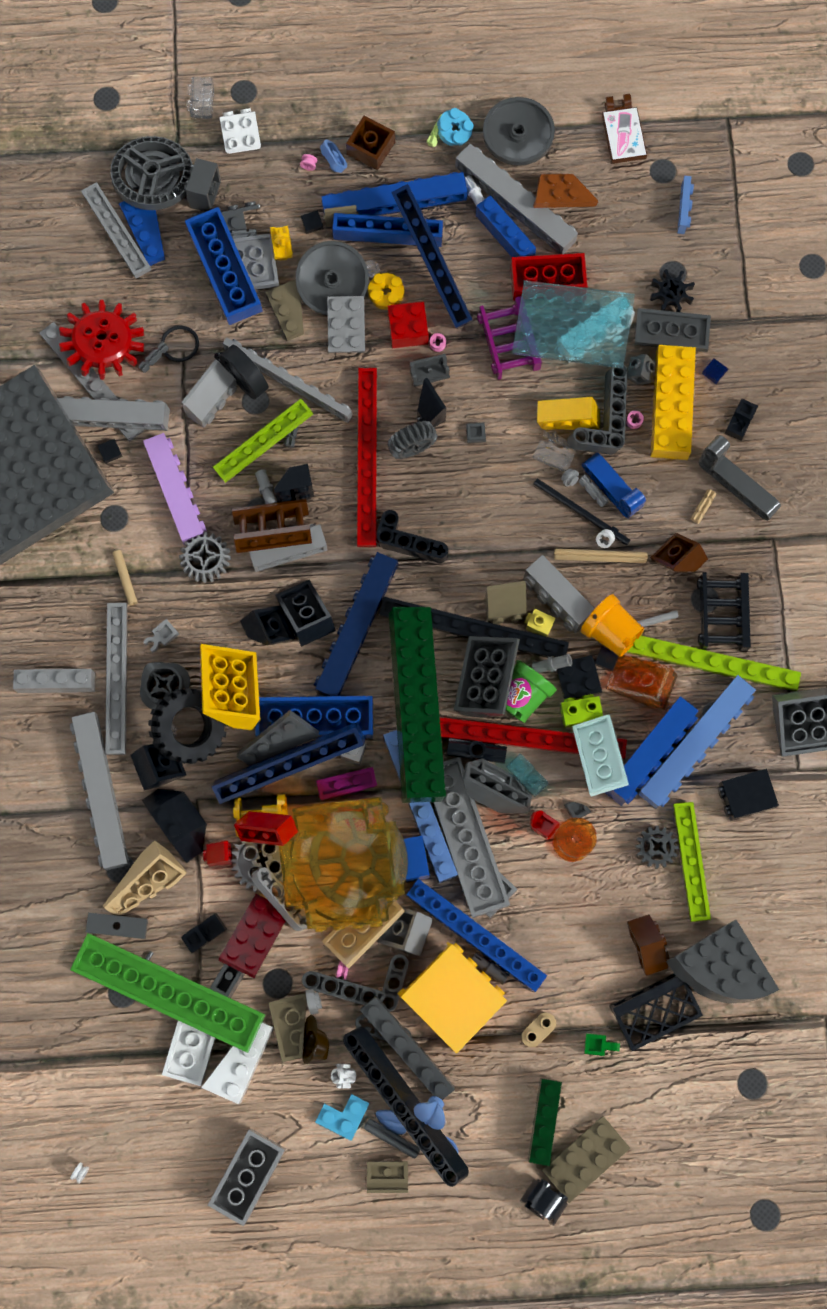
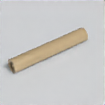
M114 551L112 554L128 605H136L138 602L122 551Z

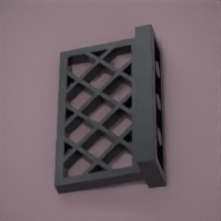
M674 973L609 1005L631 1051L703 1016L689 985L686 982H682ZM684 985L686 990L684 1000L674 996L676 989ZM663 995L670 997L666 1008L656 1005L659 997ZM673 999L683 1002L679 1013L670 1010ZM686 1003L694 1006L695 1014L691 1016L683 1015ZM645 1004L652 1006L649 1017L639 1014L641 1006ZM655 1008L665 1011L662 1022L652 1019ZM669 1012L678 1015L676 1024L672 1026L665 1024ZM627 1013L634 1015L631 1026L623 1024L620 1017ZM637 1017L647 1020L644 1031L634 1028ZM651 1021L660 1024L659 1031L656 1034L647 1032ZM633 1030L643 1033L641 1041L634 1045L630 1039Z

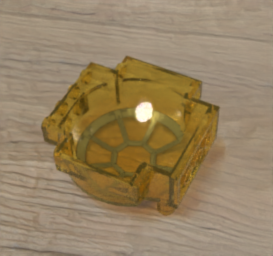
M381 797L293 808V819L298 833L284 846H279L286 907L294 906V909L305 908L307 929H315V932L326 931L329 927H333V930H343L349 926H352V929L363 928L364 925H370L371 927L383 926V922L389 920L388 907L395 900H398L399 896L405 894L404 884L408 871V855L404 839L396 826V821L386 822L385 819L389 811L387 804L382 802Z

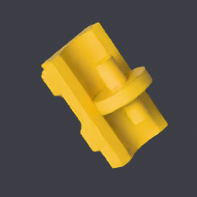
M288 226L270 227L274 259L281 261L293 258Z

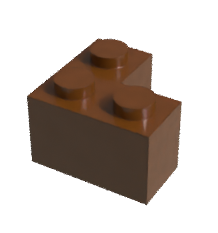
M650 914L627 921L629 934L637 949L639 963L645 975L668 969L666 961L670 957L667 949L664 947L667 945L664 934L659 933L660 928L657 921H653Z

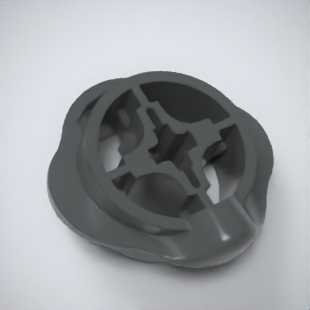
M151 662L146 664L141 677V700L148 708L155 709L157 707L155 703L159 700L158 698L161 699L168 693L163 688L161 682L168 686L167 688L170 693L174 692L178 682V689L189 688L190 676L184 667L176 663ZM165 674H172V676L169 675L168 677H165V678L161 677L162 675H165ZM156 680V686L153 688V691L151 692L152 685Z

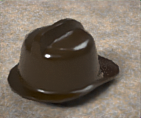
M309 1015L305 1021L302 1056L304 1064H309L311 1060H326L328 1057V1037L317 1028V1021L313 1015Z

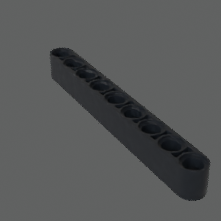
M358 1027L345 1034L343 1037L345 1047L444 1183L453 1187L467 1178L469 1174L467 1165L443 1132L431 1128L415 1116L414 1107L421 1102L368 1030L364 1027Z

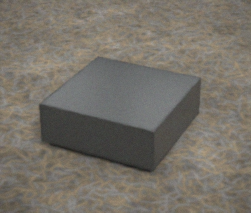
M485 422L466 423L467 443L486 442Z

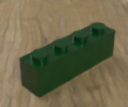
M540 1078L528 1154L529 1163L550 1166L562 1086L560 1081Z

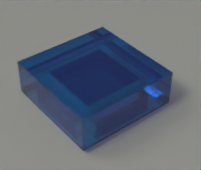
M713 358L702 374L717 384L726 374L728 368Z

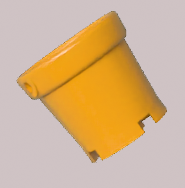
M611 594L602 600L591 612L582 625L580 632L588 638H594L616 655L622 657L634 645V641L639 639L645 628L620 605L619 599L614 594Z

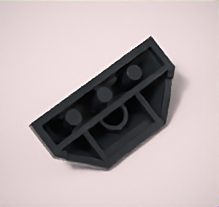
M157 789L142 800L151 816L186 863L203 852L207 823L185 792Z

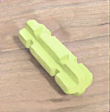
M437 122L426 141L428 146L435 147L440 139Z

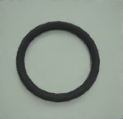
M174 326L163 334L161 341L165 342L170 332L183 329L189 331L194 336L195 348L190 355L184 358L172 357L167 352L164 355L172 361L184 362L191 359L197 353L199 338L196 332L187 326Z

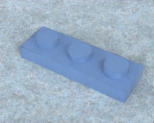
M684 176L681 184L677 234H685L686 228H690L691 217L688 216V211L692 209L690 195L693 194L694 184H691V176Z

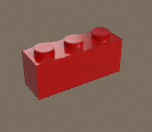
M248 811L234 824L240 840L245 842L284 846L298 833L291 815Z

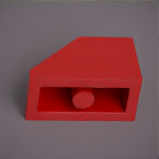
M229 841L206 844V850H203L204 862L207 861L208 866L233 865L231 862L233 859L232 845Z

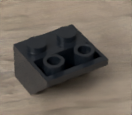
M308 464L288 468L274 488L277 503L307 499L308 501L314 497Z

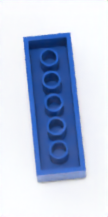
M219 207L185 220L188 232L228 324H234L263 312L261 302Z
M373 696L259 697L260 720L255 726L256 737L291 710L319 731V736L314 739L358 722L365 739L373 738Z
M680 696L624 765L629 785L605 792V794L620 806L624 803L629 804L638 794L635 790L637 788L641 789L650 779L647 775L649 773L653 774L662 764L660 759L664 760L674 749L671 745L673 743L676 745L686 734L683 730H689L698 719L695 715L699 710Z

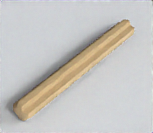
M555 549L554 559L646 563L648 554L647 552Z

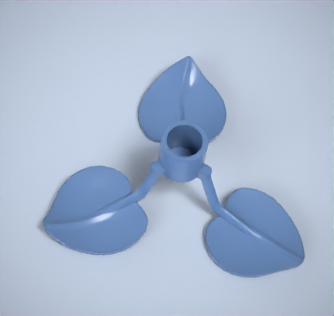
M431 1096L428 1102L415 1105L414 1114L420 1121L436 1130L443 1129L445 1126L444 1102L437 1096ZM392 1110L376 1111V1117L382 1126L398 1135L406 1133L407 1130ZM446 1137L458 1153L459 1151L454 1141Z

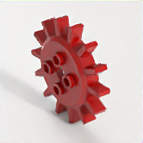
M100 300L98 304L99 311L90 312L86 303H82V313L84 314L82 318L79 319L70 312L67 314L68 321L75 326L73 329L60 327L59 332L60 336L72 338V341L59 343L61 352L70 350L75 352L67 358L69 367L81 360L84 362L81 367L82 376H86L90 368L95 367L98 368L100 380H104L106 375L105 368L113 367L116 374L120 377L123 374L122 366L119 363L123 360L134 367L137 365V359L129 353L131 350L144 352V343L132 341V338L144 336L143 327L129 328L130 325L137 321L135 313L123 319L120 317L122 313L121 303L115 306L113 312L105 311L106 305L104 300ZM99 334L107 336L104 340H99L96 337Z

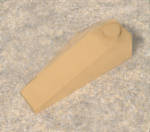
M154 841L139 855L103 907L112 914L121 916L139 906V902L148 897L153 898L162 889L173 887L187 872L166 848Z

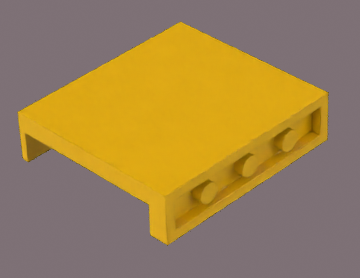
M447 942L448 946L406 990L402 988L397 994L457 1054L507 1000L503 997L504 991L497 985L493 987L489 983L491 978L484 971L480 973L476 969L478 965L470 957L466 959L462 955L464 950L457 943L453 945Z

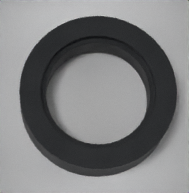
M231 345L219 355L224 368L236 379L237 385L252 399H257L269 388L266 379L257 366L236 345Z

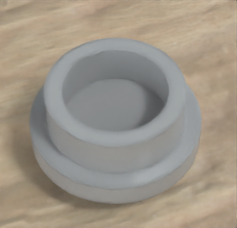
M573 469L565 471L561 477L565 486L576 484L579 479V472Z

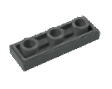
M88 912L86 933L146 939L148 919ZM119 922L120 928L116 930L114 926Z

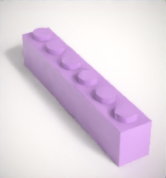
M162 433L143 440L183 544L185 541L190 543L191 537L194 539L197 538V535L203 537V532L207 530L203 520L200 522L197 515L200 512L197 505H192L190 500L194 497L190 487H185L184 482L187 479L184 472H179L177 467L181 464L177 454H172L171 449L174 446L171 439H166L165 434Z

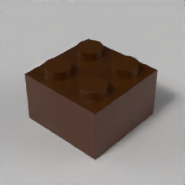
M364 115L346 142V153L348 156L378 171L395 144V131Z

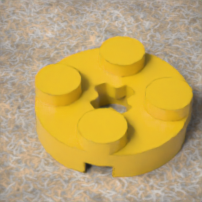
M391 273L375 274L368 286V297L373 302V305L379 309L388 310V305L400 304L404 298V285L401 278ZM389 288L391 292H388L387 295H384V292L381 290Z

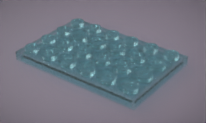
M524 280L512 353L514 355L624 368L635 294Z

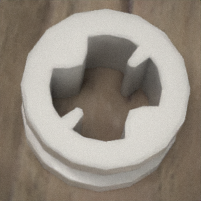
M608 529L602 530L596 537V542L601 548H608L615 541L614 533ZM602 537H608L609 540H603Z
M80 1162L70 1179H76L77 1183L80 1184L86 1176L89 1167H83V1163Z

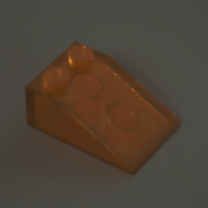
M623 655L622 657L618 656L606 689L646 706L665 710L678 675L671 666Z

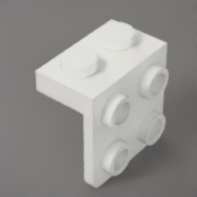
M251 108L240 110V114H233V111L224 112L223 116L220 117L226 153L231 154L255 150L261 147L255 111L251 112Z

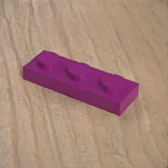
M373 767L316 781L321 801L378 787Z

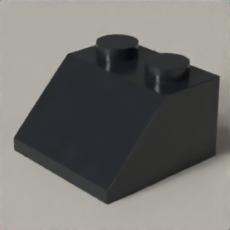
M153 744L144 745L130 754L144 790L157 788L186 776L182 763L163 756Z

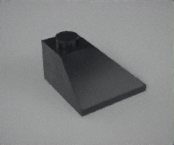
M425 378L416 420L417 422L428 421L433 427H436L446 421V406L429 379Z
M280 605L252 610L240 620L247 637L266 646L296 639Z

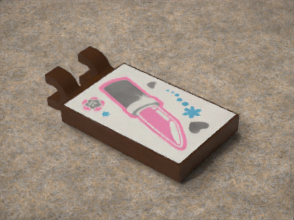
M624 94L622 107L614 108L613 96L606 97V103H604L606 112H602V121L611 164L646 159L647 151L638 108L632 107L631 95Z

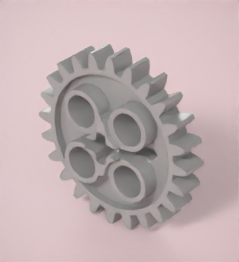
M241 841V845L235 844L238 852H232L236 859H232L231 862L236 864V866L231 869L232 871H238L235 878L242 877L239 882L241 885L247 882L246 889L253 886V891L257 892L258 888L252 881L251 871L254 868H263V865L258 863L261 857L257 845L261 843ZM288 843L284 846L275 845V851L271 854L265 852V847L268 844H261L263 856L265 859H268L265 861L266 868L270 870L271 864L279 863L280 870L276 873H271L279 882L281 881L286 884L284 877H291L288 870H294V867L290 865V863L295 862V859L290 858L294 851H288L291 844ZM249 849L256 851V856L253 859L246 857V852Z

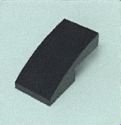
M741 398L725 434L742 441L758 405Z
M214 913L181 938L192 954L225 932L227 928L218 914Z

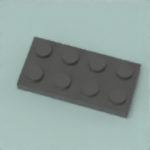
M638 308L634 345L696 347V351L708 352L711 315Z

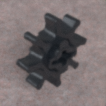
M665 269L663 272L665 281L660 282L655 278L652 279L651 286L658 288L659 292L652 293L650 301L660 299L663 302L660 310L665 311L666 306L672 305L675 307L676 312H681L680 302L684 301L691 305L694 300L693 297L686 294V291L693 290L695 283L684 284L681 281L684 271H680L678 277L672 278L669 276L668 269Z

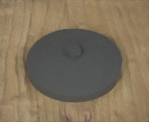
M512 97L502 100L490 109L484 120L483 139L487 149L495 158L510 165H528L540 160L550 150L554 140L555 126L552 116L543 105L529 98Z
M325 241L311 247L300 259L296 270V286L300 297L313 311L328 316L327 297H365L369 285L368 268L363 257L353 247L339 241Z

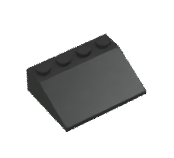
M469 636L454 711L467 717L483 718L505 715L520 639Z
M827 687L772 695L773 715L781 756L827 750Z

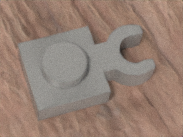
M165 619L152 630L154 636L146 638L143 643L148 645V643L153 642L154 646L150 649L153 653L157 651L160 643L166 646L179 633Z

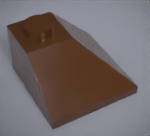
M675 533L650 559L675 572H696L708 560V557L700 543Z

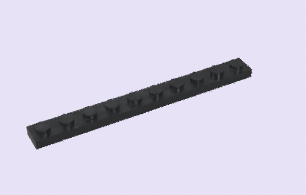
M384 597L379 616L389 619L388 614L393 607L424 606ZM431 608L433 630L469 638V636L518 638L520 641L517 651L546 658L551 656L555 658L567 654L569 642Z

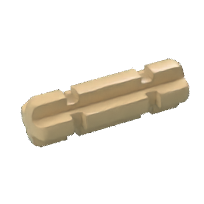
M711 489L706 491L693 513L691 521L696 524L701 522L712 503L711 501L716 496L714 491Z

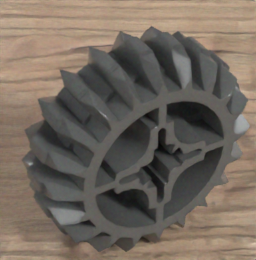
M418 421L395 432L388 440L387 445L395 459H407L414 455H419V453L430 448L436 442L438 436L430 422Z

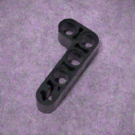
M387 510L383 513L377 531V543L381 548L435 563H443L447 560L448 546L445 543L397 530L399 516L396 511ZM387 518H394L395 522L388 524L385 520ZM383 535L390 537L388 541H382L380 538ZM400 540L408 541L406 546H401L398 543ZM425 545L427 548L424 551H419L417 546ZM439 550L443 551L441 555H437Z

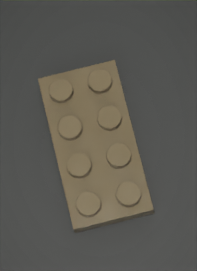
M602 1116L550 1162V1166H545L542 1171L558 1191L568 1197L567 1202L570 1203L623 1156L630 1147L606 1118Z

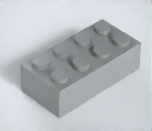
M543 555L526 569L523 580L526 582L527 589L533 590L537 594L538 600L542 604H547L551 608L550 612L556 618H561L565 628L576 634L595 608Z
M250 1128L207 1206L244 1226L286 1148Z

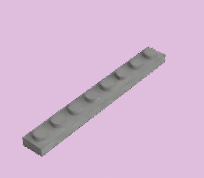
M54 322L39 332L94 400L107 398L117 401L118 398L104 381L100 380L99 375L92 367L86 376H82L81 367L84 362L79 360L74 365L68 366L67 358L75 352L74 350L60 351L59 343L68 342L69 339L60 336L59 327ZM118 428L129 442L144 431L143 429Z
M227 337L224 340V350L231 345H236L253 361L260 372L343 421L349 423L352 419V411L346 404H339L331 395L322 394L317 387L305 384L298 376L293 377L283 367L279 366L278 368L273 365L268 358H261L254 350L242 347V344L237 340H230Z
M107 603L105 754L126 755L127 603Z

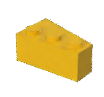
M593 397L538 401L537 423L544 430H575L581 427L600 430V409Z

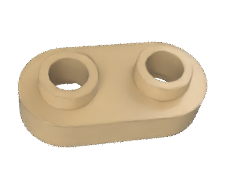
M542 1013L536 1017L521 1034V1040L524 1045L528 1047L538 1046L555 1029V1017L550 1013ZM544 1019L550 1021L548 1027L543 1026L542 1022ZM530 1033L535 1034L534 1041L528 1039Z

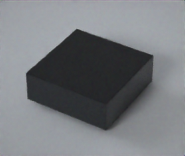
M318 210L301 215L306 234L324 229Z
M115 438L98 445L105 464L123 457Z
M601 647L595 665L612 672L618 655L608 648Z

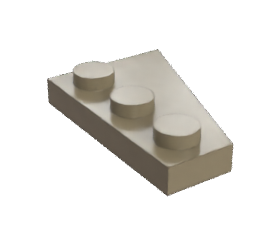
M296 279L266 291L267 299L286 340L289 341L304 335L301 297L297 290Z

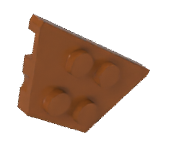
M541 174L538 179V188L533 207H596L598 200L574 174Z

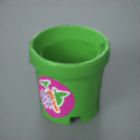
M516 660L506 711L525 724L547 697L550 698L557 691V688L522 661Z

